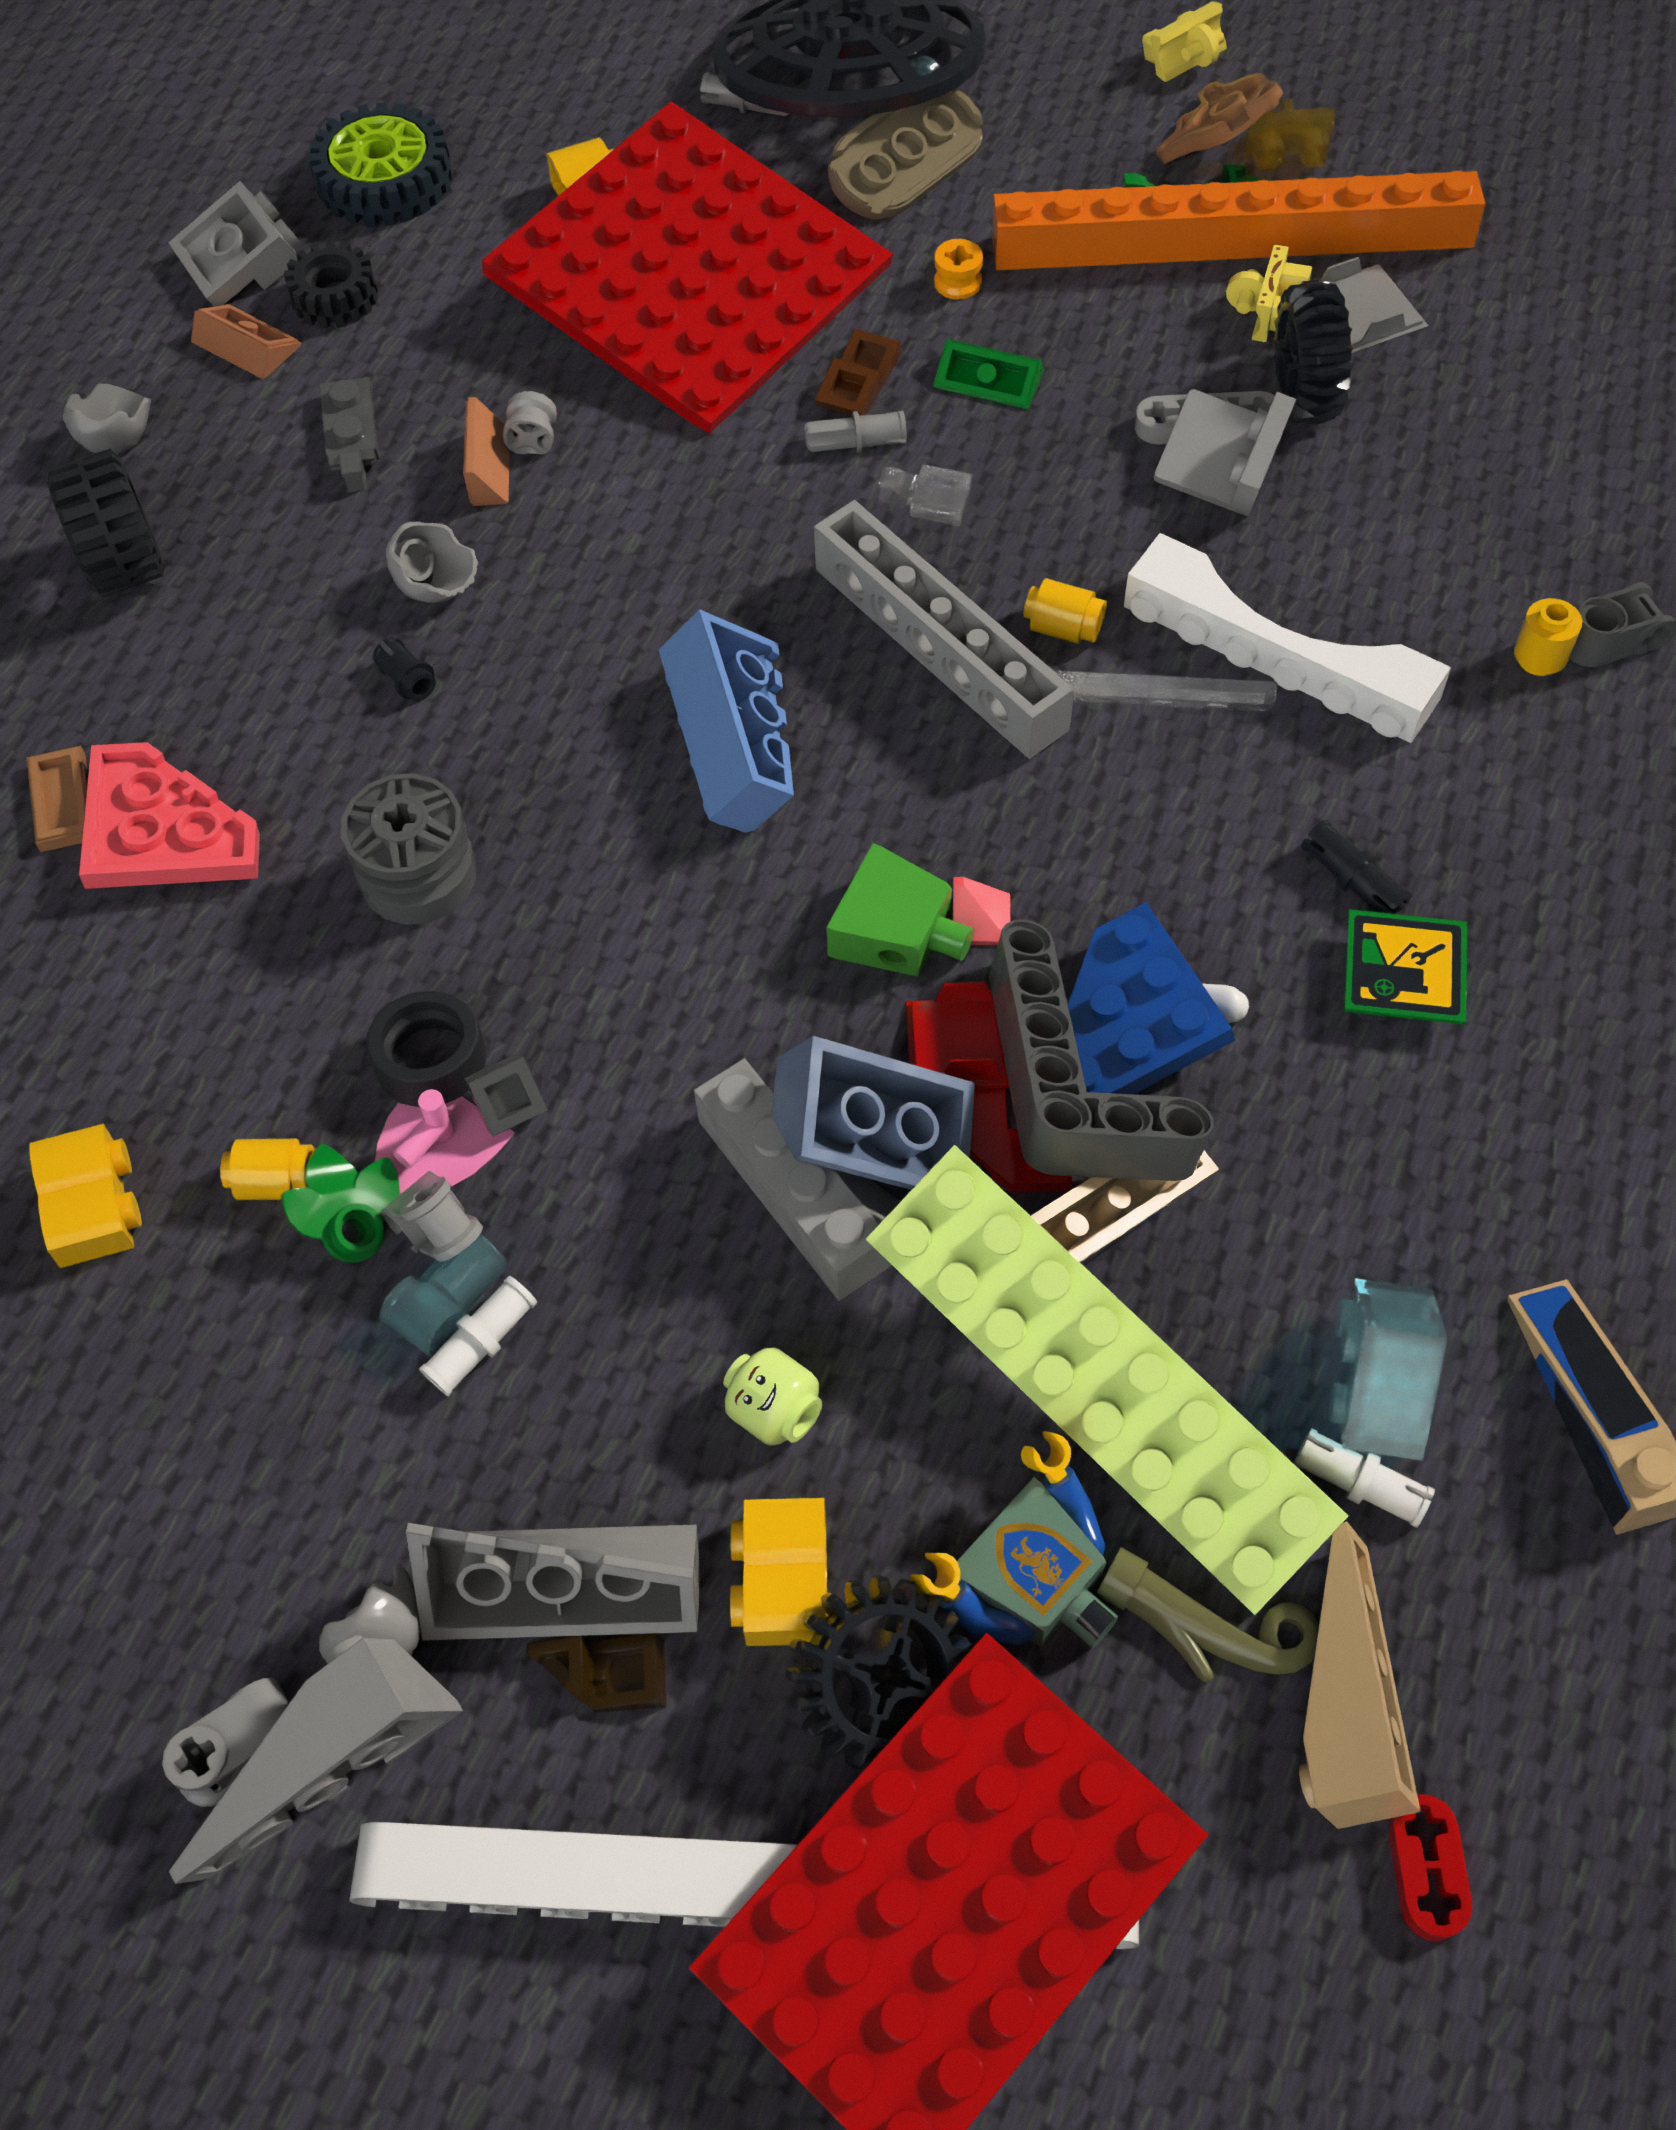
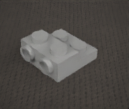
M239 181L168 243L205 298L215 307L224 305L253 279L266 290L284 275V270H288L287 263L290 259L298 261L293 248L300 241L281 218L276 223L274 222L280 216V213L261 191L253 196L243 183Z

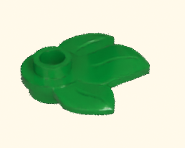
M327 1144L317 1146L305 1167L304 1183L306 1188L291 1189L281 1194L284 1214L288 1222L298 1233L312 1239L322 1240L325 1248L334 1258L346 1263L362 1262L373 1256L382 1244L384 1236L382 1222L385 1219L380 1211L400 1195L396 1168L389 1157H385L373 1162L358 1173L341 1154ZM344 1223H350L356 1227L359 1233L357 1243L348 1242L342 1234Z

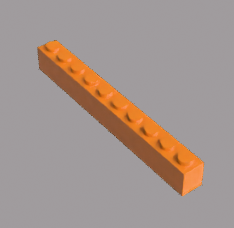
M1477 171L1424 174L1404 173L1401 175L1382 176L1357 175L1340 178L1258 180L1255 182L1234 183L1211 182L1192 185L1165 184L1150 187H1112L1108 189L1087 190L1065 189L1045 192L1018 191L994 194L992 242L995 270L1271 257L1274 245L1289 247L1287 257L1474 248L1486 203Z

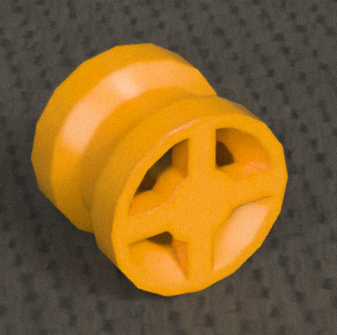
M951 239L937 247L935 251V268L937 272L934 276V285L938 293L946 298L955 300L966 299L979 292L982 286L980 270L983 266V253L980 247L966 239Z

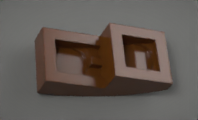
M855 328L841 360L833 358L815 398L816 405L848 415H852V412L858 411L859 416L866 415L902 354L900 341Z

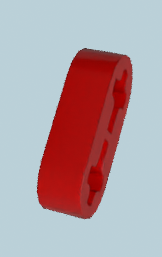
M1418 1794L1420 1811L1424 1812L1427 1823L1432 1825L1439 1824L1442 1832L1430 1843L1432 1861H1425L1420 1838L1414 1835L1407 1836L1405 1826L1413 1822L1416 1818V1813L1390 1818L1388 1836L1400 1908L1405 1923L1415 1934L1423 1939L1441 1942L1453 1938L1467 1926L1472 1915V1898L1459 1826L1454 1812L1444 1801L1435 1796ZM1430 1873L1435 1874L1437 1891L1440 1898L1452 1899L1455 1910L1450 1911L1444 1916L1443 1925H1436L1433 1914L1428 1911H1420L1417 1904L1418 1900L1423 1899L1429 1894L1427 1874Z

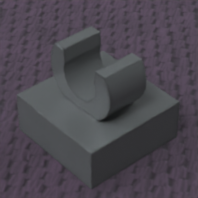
M519 1052L464 1078L488 1132L492 1136L548 1110L528 1065Z

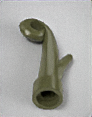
M1120 1547L1096 1593V1596L1123 1611L1126 1607L1149 1623L1174 1646L1197 1677L1204 1683L1210 1682L1213 1679V1671L1201 1648L1224 1660L1248 1669L1276 1675L1296 1673L1310 1664L1315 1658L1319 1623L1314 1614L1304 1606L1287 1602L1279 1603L1269 1609L1262 1620L1258 1640L1220 1618L1146 1568L1149 1562ZM1289 1622L1299 1630L1301 1634L1300 1642L1296 1647L1282 1649L1277 1635L1278 1626L1280 1623Z

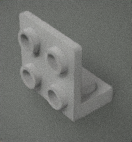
M1190 390L1155 470L1154 480L1160 484L1249 517L1296 399L1276 392L1269 411L1259 408L1256 413L1198 390Z

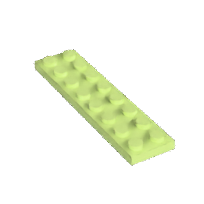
M956 1145L938 1161L866 1238L890 1264L1254 1615L1259 1612L1348 1518V1515Z

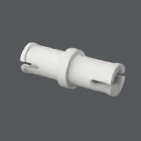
M508 1276L504 1283L471 1317L464 1314L456 1322L459 1329L426 1364L419 1368L420 1372L448 1397L459 1382L486 1355L493 1358L502 1349L498 1342L518 1323L530 1308L537 1304L536 1299L517 1280Z
M1310 1428L1293 1463L1297 1468H1302L1348 1491L1346 1494L1347 1499L1357 1504L1364 1499L1408 1521L1410 1525L1416 1528L1425 1516L1431 1503L1430 1500L1435 1492V1489L1429 1486L1426 1487L1379 1464L1380 1456L1370 1451H1367L1365 1456L1317 1433V1430Z

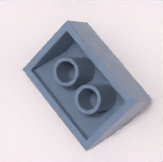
M811 1036L777 1057L771 1116L795 1159L912 1190L954 1145L970 1158L975 1083L834 1041Z

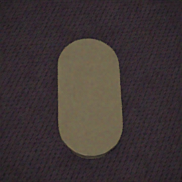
M955 88L940 97L919 105L896 111L872 114L845 134L837 142L828 165V179L834 194L848 209L866 218L878 220L893 217L904 212L976 155L983 138L981 130L983 121L978 107L968 95Z

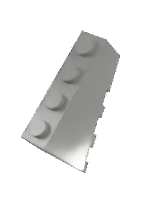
M745 1058L694 1089L699 1123L838 1301L892 1266L866 1238L900 1201L871 1179L795 1159L771 1116L774 1094Z
M408 1523L406 1536L422 1640L697 1632L700 1595L697 1525L462 1532Z

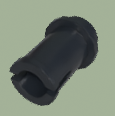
M396 637L384 639L383 641L394 652V655L390 656L378 644L373 652L374 663L383 669L395 682L396 692L404 699L420 701L427 698L433 692L436 685L433 667L426 661L417 660L400 639Z

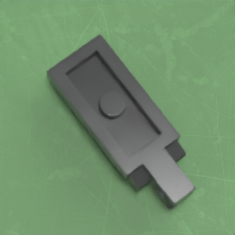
M369 377L320 384L325 451L331 471L341 470L347 492L367 490L365 466L376 465L377 460H379Z

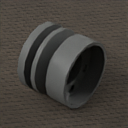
M415 773L389 775L367 784L351 798L341 817V840L353 867L360 891L369 908L386 920L410 925L430 923L447 916L467 900L476 882V859L471 842L467 836V827L463 820L461 807L449 788L438 780Z

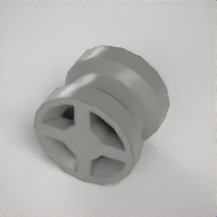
M523 391L513 395L509 399L506 408L507 421L505 422L502 434L505 445L516 454H546L553 445V428L557 418L556 406L551 399L534 391Z

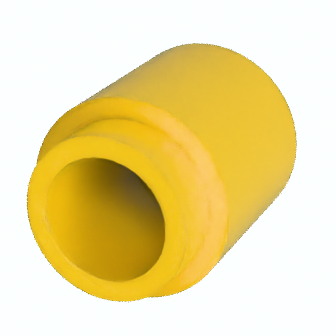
M1045 578L1040 588L1031 587L1026 598L1023 617L1030 619V630L1079 645L1082 640L1094 643L1103 624L1107 601L1096 598L1094 591Z
M1555 598L1536 601L1529 607L1514 647L1515 658L1525 671L1537 676H1547L1561 671L1567 665L1582 628V617L1579 611L1570 603Z
M296 1138L236 1139L231 1151H225L221 1158L220 1175L224 1188H231L233 1197L236 1200H281V1194L288 1190L306 1188L304 1183L305 1167L315 1149L311 1144L300 1145Z

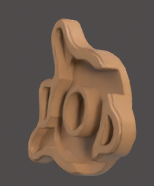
M1254 73L1231 83L1222 84L1214 81L1208 84L1198 93L1200 105L1193 111L1182 115L1176 121L1175 132L1156 148L1155 154L1161 163L1167 164L1191 152L1207 150L1224 144L1247 130L1263 114L1274 109L1279 104L1278 100L1283 95L1281 87L1275 80H1267L1262 73Z

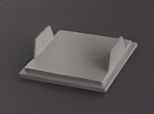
M1356 257L1328 267L1320 281L1336 283L1345 298V307L1349 311V327L1352 328L1351 345L1353 350L1351 353L1429 326L1379 264L1362 269L1360 259Z

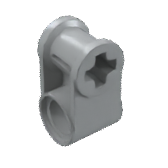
M428 1171L380 1212L396 1234L402 1231L413 1244L410 1248L415 1253L422 1252L435 1258L438 1262H443L460 1254L469 1247L481 1234L483 1226L476 1217L465 1213L462 1204L450 1190L451 1185L445 1177H439L433 1172Z
M263 1678L243 1687L232 1695L226 1703L188 1728L179 1731L169 1741L164 1750L162 1762L165 1775L176 1788L180 1789V1792L190 1803L200 1807L217 1805L290 1702L277 1680L274 1678ZM189 1744H194L195 1746L192 1751L187 1748ZM206 1755L210 1770L198 1777V1769L195 1762ZM217 1783L219 1787L212 1789L211 1786Z

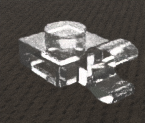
M924 464L921 466L919 475L910 474L895 467H884L879 481V487L882 489L877 505L901 509L906 505H911V517L960 527L971 490L973 474Z

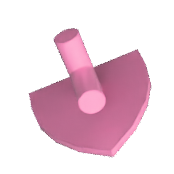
M433 1089L426 1090L419 1096V1107L399 1102L394 1107L386 1120L378 1140L375 1161L385 1157H389L392 1160L399 1179L400 1194L428 1171L433 1172L439 1177H445L452 1187L481 1169L503 1148L515 1132L508 1129L492 1136L488 1132L477 1106L461 1096L445 1104L439 1091Z

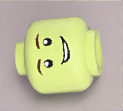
M777 1348L762 1349L751 1357L747 1354L741 1355L733 1362L724 1377L723 1384L728 1388L725 1396L726 1414L734 1422L769 1446L782 1444L786 1440L791 1443L797 1442L811 1429L820 1414L822 1400L818 1397L819 1382L812 1372Z

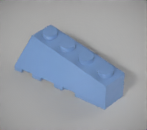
M699 609L658 651L665 671V679L670 688L677 711L678 723L682 728L690 755V764L696 775L703 799V807L708 815V819L719 825L746 833L756 830L794 796L789 745L780 738V730L787 725L786 713L784 709L777 705L776 694L783 688L782 674L773 669L771 661L780 656L779 645L773 640Z

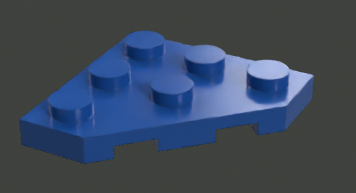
M1147 902L1094 930L1068 1002L1087 1092L1136 1094L1235 1041L1232 1027Z

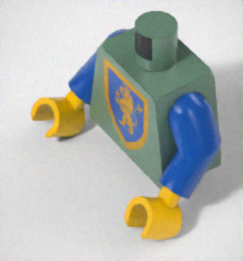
M1043 1431L1044 1439L1048 1441L1051 1447L1050 1456L1044 1463H1042L1040 1455L1034 1447L1025 1445L1021 1451L1022 1462L1029 1469L1045 1474L1043 1484L1033 1477L957 1561L947 1553H925L926 1559L933 1562L937 1569V1579L934 1584L923 1574H911L910 1581L915 1582L916 1591L919 1594L939 1595V1605L945 1611L954 1612L959 1618L957 1623L975 1639H981L988 1633L998 1643L1019 1646L1030 1640L1039 1647H1042L1061 1624L1064 1623L1093 1649L1108 1634L1118 1619L1114 1612L1090 1593L1103 1577L1106 1565L1103 1555L1106 1546L1091 1501L1074 1470L1068 1467L1071 1458V1448L1068 1441L1061 1435Z

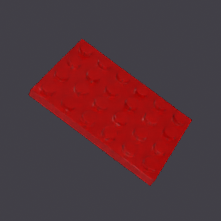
M986 1633L691 1964L689 1969L846 2130H966L1209 1834L993 1637Z

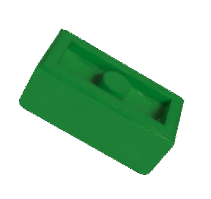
M946 339L933 388L1028 410L1045 369L1042 360Z

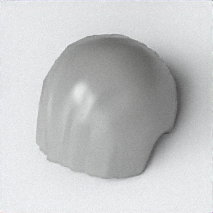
M99 383L87 398L81 399L79 394L70 395L64 408L63 421L74 440L78 444H82L88 451L98 453L111 449L119 455L133 448L139 442L147 425L151 399L121 387Z
M418 521L407 522L396 530L386 547L387 566L395 584L407 597L425 603L448 601L464 593V590L475 581L474 576L476 575L478 565L475 551L472 548L461 545L454 536L452 529L446 525ZM431 573L433 574L431 584L421 583V581L427 579L431 575Z
M402 1564L393 1566L392 1586H386L382 1582L373 1583L366 1590L361 1604L349 1611L345 1619L330 1622L324 1626L319 1636V1651L323 1659L336 1645L357 1635H362L363 1638L394 1639L408 1654H412L419 1641L420 1621L414 1585L408 1571H406Z

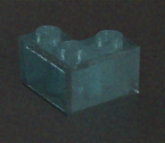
M1355 1278L1351 1299L1341 1298L1337 1310L1335 1335L1336 1337H1341L1340 1361L1347 1362L1348 1368L1345 1384H1333L1329 1404V1422L1338 1423L1343 1449L1423 1461L1447 1342V1335L1432 1289Z

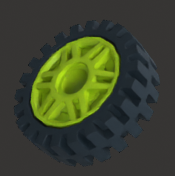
M385 102L376 103V110L369 111L367 104L357 106L359 114L353 115L348 109L340 113L341 122L331 118L325 123L326 130L319 129L315 134L316 141H311L309 147V162L313 180L323 205L327 210L332 209L333 214L340 219L346 215L348 222L358 224L363 217L366 226H376L378 219H383L385 226L396 224V216H401L403 221L406 222L414 219V210L422 215L430 210L429 202L437 205L443 199L442 192H448L450 187L449 180H452V167L446 138L440 124H436L434 118L429 114L423 116L421 109L412 107L407 112L405 104L395 103L392 110H388L387 103Z

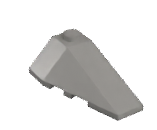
M357 1635L339 1643L325 1655L324 1659L327 1665L304 1682L171 1867L169 1873L175 1884L211 1878L289 1828L293 1824V1820L288 1812L291 1809L296 1808L298 1812H303L320 1805L326 1800L331 1801L350 1788L347 1784L349 1779L346 1774L352 1770L366 1768L383 1758L386 1764L418 1745L463 1712L457 1699L394 1639L363 1638L362 1635Z

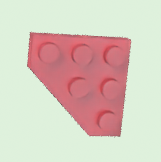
M148 742L91 745L79 876L84 889L258 879L260 834L256 820L241 809L235 812L218 799L216 791L187 770L181 773L165 761L163 753Z

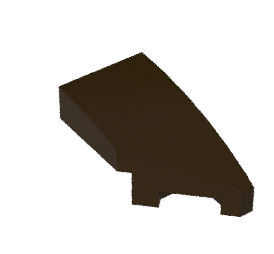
M657 1633L590 1641L584 1636H570L527 1643V1654L562 1683L563 1687L575 1698L585 1703L596 1713L667 1707L664 1638Z

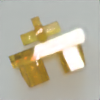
M1291 98L1280 99L1278 111H1269L1263 114L1247 129L1246 140L1243 145L1245 157H1254L1259 170L1276 169L1283 163L1284 155L1297 154L1300 155L1301 163L1306 167H1322L1326 162L1335 121L1333 108L1294 110Z

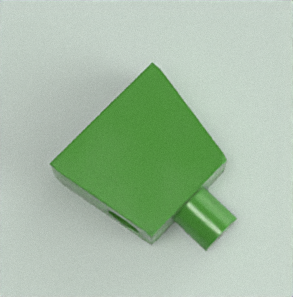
M872 843L826 927L828 956L918 977L932 950L962 961L970 948L974 928L949 919L951 915L952 888L947 882L884 847Z

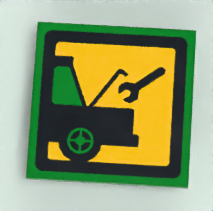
M1349 909L1344 1012L1466 1024V921Z

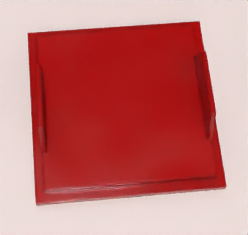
M986 982L944 983L935 1000L905 1001L909 1064L974 1082L975 1090L1009 1088L992 993Z

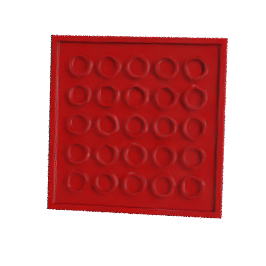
M671 101L482 260V273L688 422L710 434L891 265L893 253Z

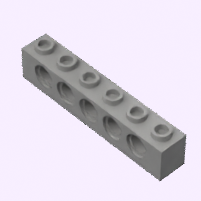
M856 500L851 501L814 526L816 570L1029 760L1070 731L1074 688Z

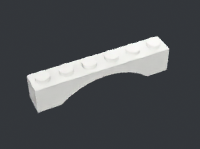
M1162 533L1158 534L1128 573L1124 607L1130 609L1141 621L1147 623L1155 621L1178 632L1179 636L1190 644H1203L1224 654L1231 663L1238 667L1246 668L1250 666L1273 677L1275 682L1284 689L1291 691L1300 690L1321 700L1329 710L1335 713H1349L1368 722L1383 736H1397L1412 743L1442 697L1451 669L1450 666L1402 644L1384 646L1341 645L1309 638L1285 629L1256 613L1235 596L1218 576L1207 554Z

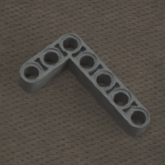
M1023 919L1006 923L1001 930L989 971V983L1021 1151L1025 1161L1033 1169L1041 1173L1057 1176L1179 1181L1191 1177L1198 1166L1214 1127L1213 1117L1202 1104L1183 1097L1087 1092L1053 938L1046 928L1034 921Z

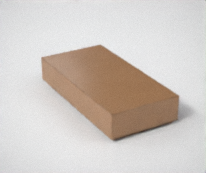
M82 746L27 757L35 843L39 851L44 852L82 843L88 785L86 756Z

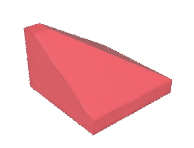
M953 877V921L974 928L971 945L998 944L1002 928L1006 923L1010 922V893L965 877Z

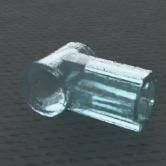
M480 1234L460 1254L443 1262L436 1260L420 1278L417 1275H412L397 1284L382 1305L380 1320L432 1358L440 1349L438 1347L448 1336L459 1329L456 1322L466 1314L508 1268L506 1258L487 1238Z

